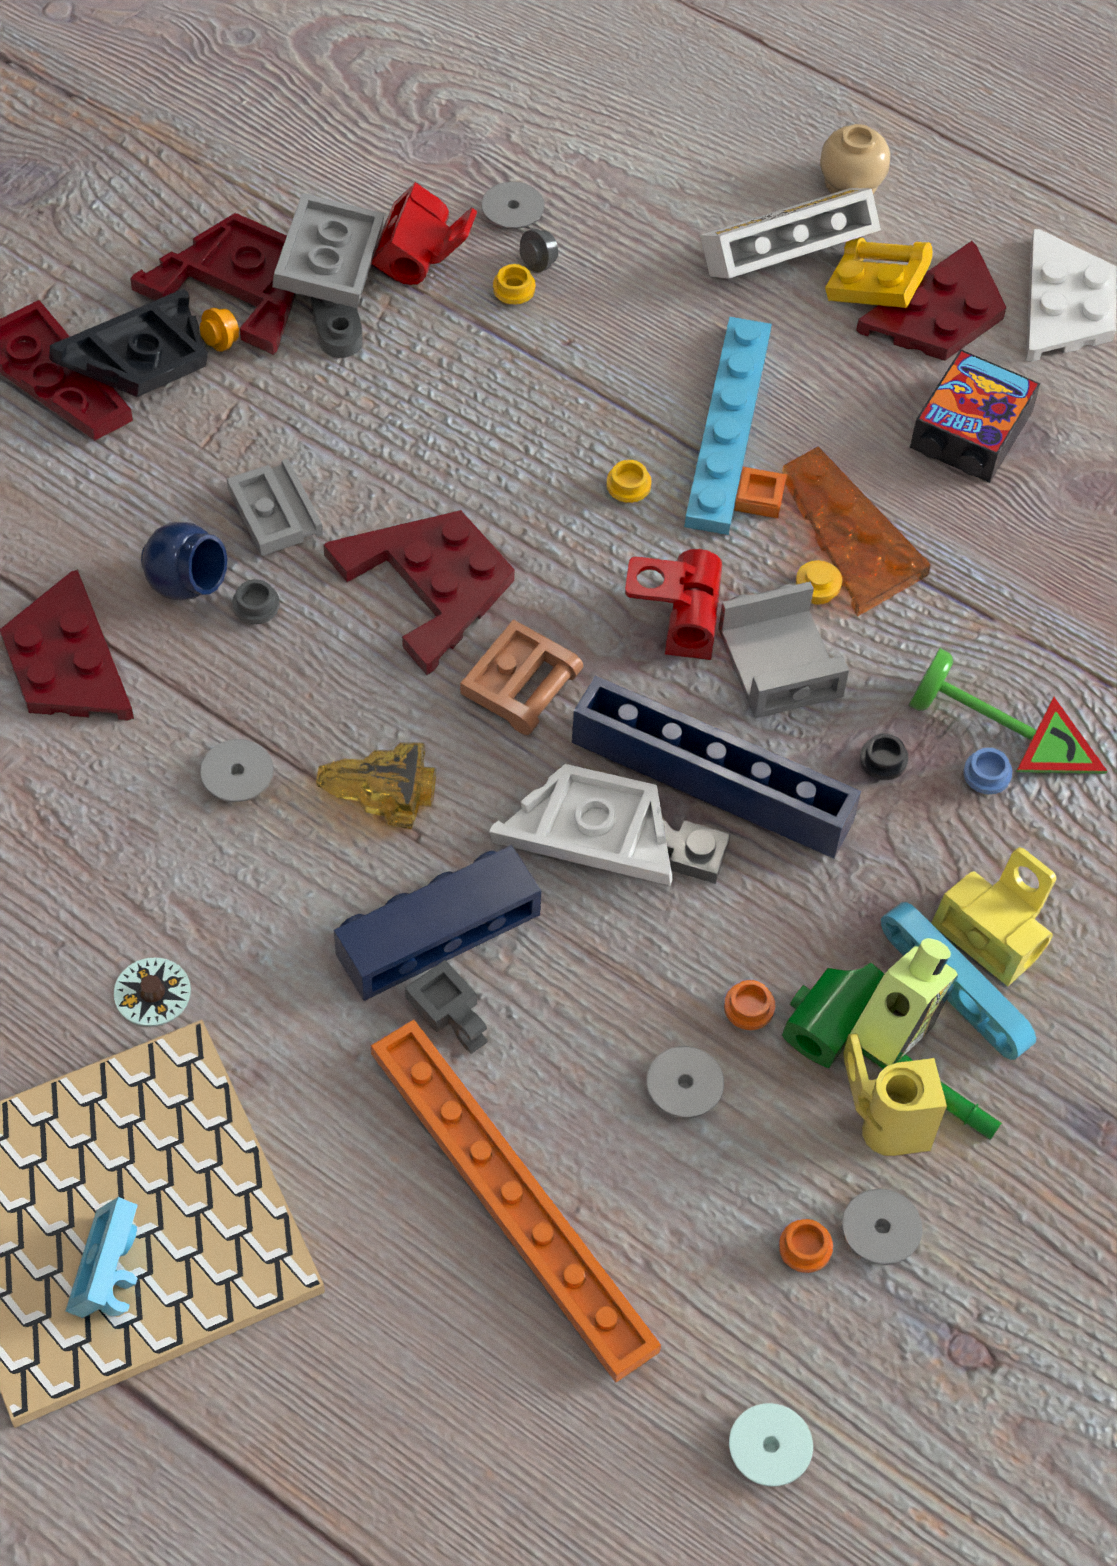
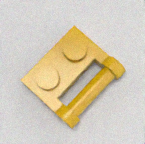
M863 237L846 241L844 255L825 286L828 301L907 308L930 266L933 252L931 243L919 241L913 245L866 242ZM864 259H872V260L908 262V264H907V265H899V264H894V263H892V264H887V263L863 262V260H864Z

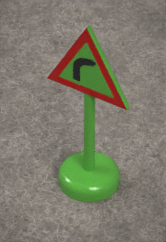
M939 648L908 705L918 711H925L933 702L938 691L1031 740L1016 772L1106 774L1108 772L1055 697L1052 698L1036 730L944 681L952 667L953 657L942 648Z

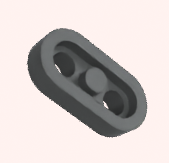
M311 297L312 315L321 349L326 354L336 358H346L356 354L363 344V332L358 309Z

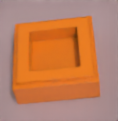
M743 467L734 511L778 519L787 474Z

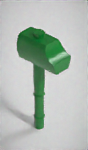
M872 963L856 970L827 968L812 989L803 985L790 1002V1006L796 1010L788 1019L781 1036L794 1049L811 1061L830 1068L845 1048L848 1035L852 1032L885 974ZM861 1047L864 1057L882 1069L888 1066ZM905 1054L896 1063L913 1060ZM941 1082L947 1105L946 1110L964 1122L963 1125H969L991 1140L1002 1123L979 1108V1104L975 1105Z

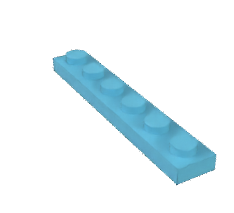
M729 317L685 516L684 527L729 535L772 326L770 323Z

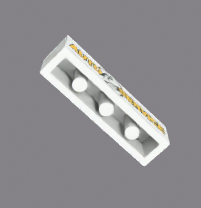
M849 188L702 234L700 238L710 277L733 278L880 231L881 228L872 189Z

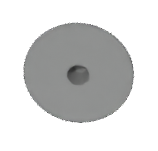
M504 182L493 186L485 193L482 199V210L486 218L495 225L503 228L519 229L530 226L540 219L544 212V199L534 187L528 184Z
M244 739L228 740L216 745L205 755L200 768L201 780L208 792L221 800L229 802L247 801L260 795L269 786L274 772L273 762L269 753L259 744Z
M679 1046L662 1052L653 1060L647 1073V1089L651 1099L661 1110L676 1117L692 1118L709 1112L720 1101L724 1090V1076L717 1061L705 1051L694 1047Z
M871 1189L862 1192L850 1201L843 1214L842 1230L847 1244L858 1256L871 1263L881 1265L899 1263L910 1257L921 1241L923 1228L917 1209L906 1197L895 1191Z

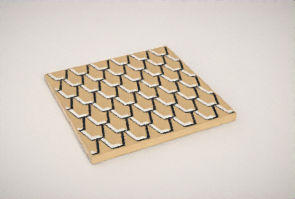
M203 1020L0 1101V1393L14 1428L325 1293L323 1281ZM120 1197L138 1205L132 1224L137 1226L135 1240L128 1253L119 1257L115 1270L129 1271L138 1279L136 1285L128 1289L120 1288L117 1285L113 1286L114 1297L121 1302L129 1304V1309L120 1316H109L99 1309L84 1318L65 1312L96 1210L115 1198Z

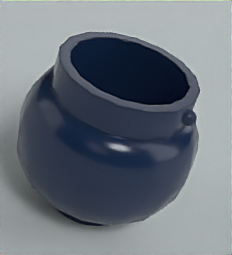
M169 522L156 529L148 539L141 554L142 568L151 588L165 598L172 600L195 599L201 594L206 595L215 592L224 581L227 571L228 558L226 548L221 539L209 534L198 525L189 522Z

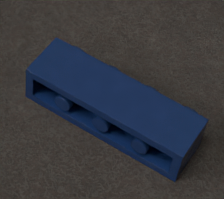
M512 845L498 852L488 851L480 855L473 864L454 873L451 871L444 872L436 876L429 885L410 894L400 893L387 901L385 906L366 915L357 914L346 919L339 928L334 929L335 953L363 1001H366L437 966L444 960L452 959L540 916L542 890Z

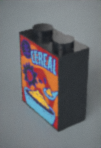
M960 349L916 418L910 448L921 452L929 458L937 459L962 470L968 475L978 477L990 483L1031 416L1041 383Z

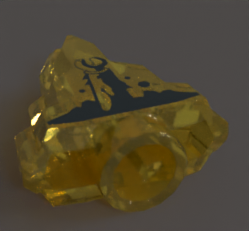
M399 742L394 750H374L363 760L343 758L320 765L318 767L316 784L337 798L358 801L366 813L384 816L387 824L390 826L412 830L419 806H433L436 768L424 766V743Z

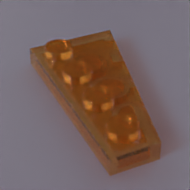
M819 446L783 465L782 474H787L785 485L803 518L810 521L816 532L815 540L821 551H826L832 564L840 571L842 575L841 587L845 586L852 599L851 606L857 617L929 575L931 564Z

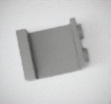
M811 582L797 585L786 584L779 586L775 590L754 595H738L731 600L722 602L718 630L754 718L844 697L849 668L843 655L830 658L809 611L813 594Z

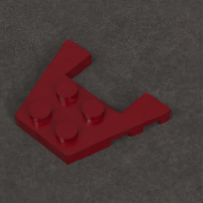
M238 213L230 215L192 238L193 245L177 254L171 251L159 258V266L147 273L141 269L130 278L133 291L154 301L176 292L188 277H192L256 306L257 308L239 328L240 339L272 355L278 350L296 293L272 287L274 272L287 235Z
M462 510L349 536L323 544L324 556L347 583L388 561L436 616L402 636L404 650L426 675L432 673L438 667L439 659L449 648H455L463 639V632L476 618L481 619L514 582L515 569Z

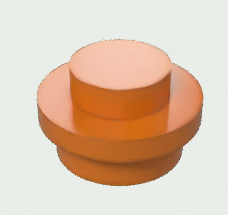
M745 980L734 985L727 992L724 1001V1011L729 1021L736 1027L744 1030H757L763 1028L772 1020L775 1012V999L770 990L761 982Z
M811 1219L797 1220L790 1223L783 1230L779 1240V1252L783 1261L790 1268L802 1273H812L822 1269L829 1262L833 1252V1241L828 1230L819 1222Z

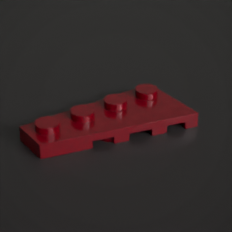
M40 300L1 318V375L94 441L133 421L131 408L113 387L53 363L49 359L50 345L70 336Z

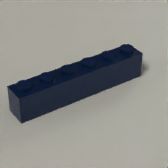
M596 675L573 712L571 743L835 859L854 823L861 795L860 790Z

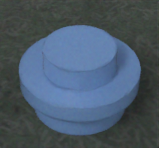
M982 748L968 757L964 765L963 775L967 784L975 791L983 794H997L1005 790L1010 784L1012 767L1007 756L1000 750Z

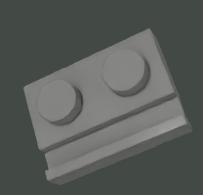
M288 458L282 460V465L273 468L266 465L227 478L228 492L261 556L304 542V537L315 534L316 537L323 535L322 523Z

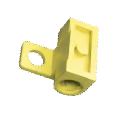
M1019 847L1012 852L999 881L993 886L973 871L944 894L931 924L1008 987L1040 957L1052 939L1053 934L1037 922L1035 918L1040 913L1056 881V875L1032 854ZM1020 866L1027 867L1036 875L1039 881L1037 889L1027 886L1022 881L1018 872Z
M849 1034L844 1049V1062L855 1109L864 1119L862 1136L866 1144L874 1152L886 1156L931 1151L947 1107L935 1058L894 1063L886 1066L879 1073L877 1079L869 1080L858 1034Z

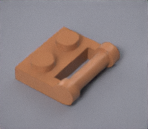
M513 619L460 683V694L506 719L519 733L529 735L539 724L538 716L567 680L575 679L584 666L582 660L572 651ZM544 661L554 667L524 704L514 699Z

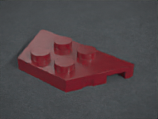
M970 241L925 273L907 308L878 305L858 319L856 331L867 337L871 330L895 337L893 345L909 350L917 349L925 355L946 361L960 351V349L1002 321L1007 307L977 245Z
M78 569L68 573L0 628L4 647L29 713L52 715L61 712L73 717L89 718L90 711L117 713L118 720L128 721L134 719L132 706Z

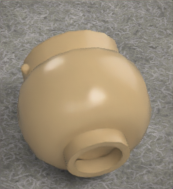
M854 124L841 127L834 131L823 144L820 167L825 178L826 188L832 194L849 188L872 189L874 194L877 187L888 174L890 150L886 140L876 130L866 125Z

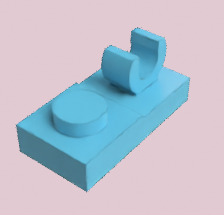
M117 1197L96 1210L65 1312L84 1318L99 1309L109 1316H120L128 1311L130 1305L114 1297L113 1286L117 1285L120 1288L128 1289L136 1285L138 1279L129 1271H115L119 1257L128 1253L136 1237L137 1226L132 1224L137 1204Z

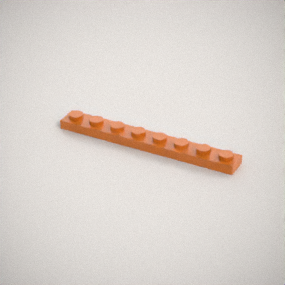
M413 1019L372 1044L371 1055L615 1383L659 1354L661 1350L660 1342L417 1022Z

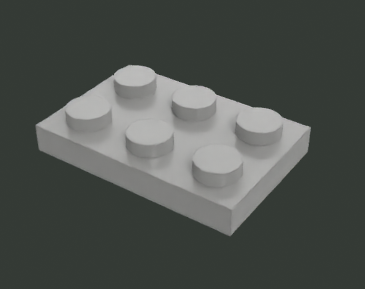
M302 193L274 272L272 287L358 308L383 227L385 213Z

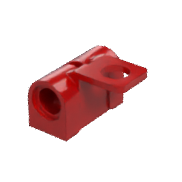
M415 182L393 203L379 237L371 264L400 283L417 285L423 282L431 264L441 263L467 239L477 210L471 207L449 227L446 225L449 218V210L446 204Z
M704 549L684 551L678 556L677 561L637 556L631 557L626 578V596L635 599L673 603V611L669 616L665 655L711 660L722 575V560L718 555ZM645 570H653L660 573L664 581L659 587L646 588L639 584L637 576Z

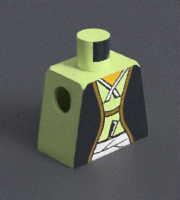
M926 938L922 940L919 947H913L889 968L850 1033H857L861 1047L886 1065L899 1061L933 1028L958 978L956 970L946 964L951 955L946 945L938 940ZM895 1010H898L905 1016H896L893 1013Z

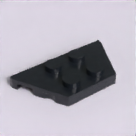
M183 288L50 345L49 359L60 366L139 397L206 367L208 352L203 338L199 336L200 327L197 318L191 315L189 309V294Z

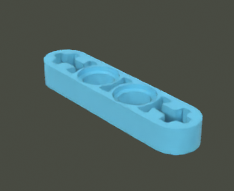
M901 902L881 918L884 934L903 956L913 947H919L922 940L926 938L938 940L948 947L951 955L946 964L956 970L958 978L947 1001L1001 1055L1010 1060H1015L1036 1043V1035L1029 1021L913 905Z

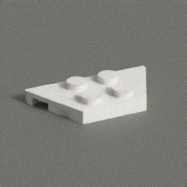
M1034 229L1030 250L1026 361L1040 360L1042 352L1058 348L1064 354L1079 350L1085 345L1096 346L1113 341L1116 331L1117 266L1040 229Z
M564 764L548 778L547 783L543 787L533 790L520 801L521 810L504 824L498 820L491 826L489 831L492 843L504 846L512 845L513 848L669 886L673 880L658 789L655 784Z

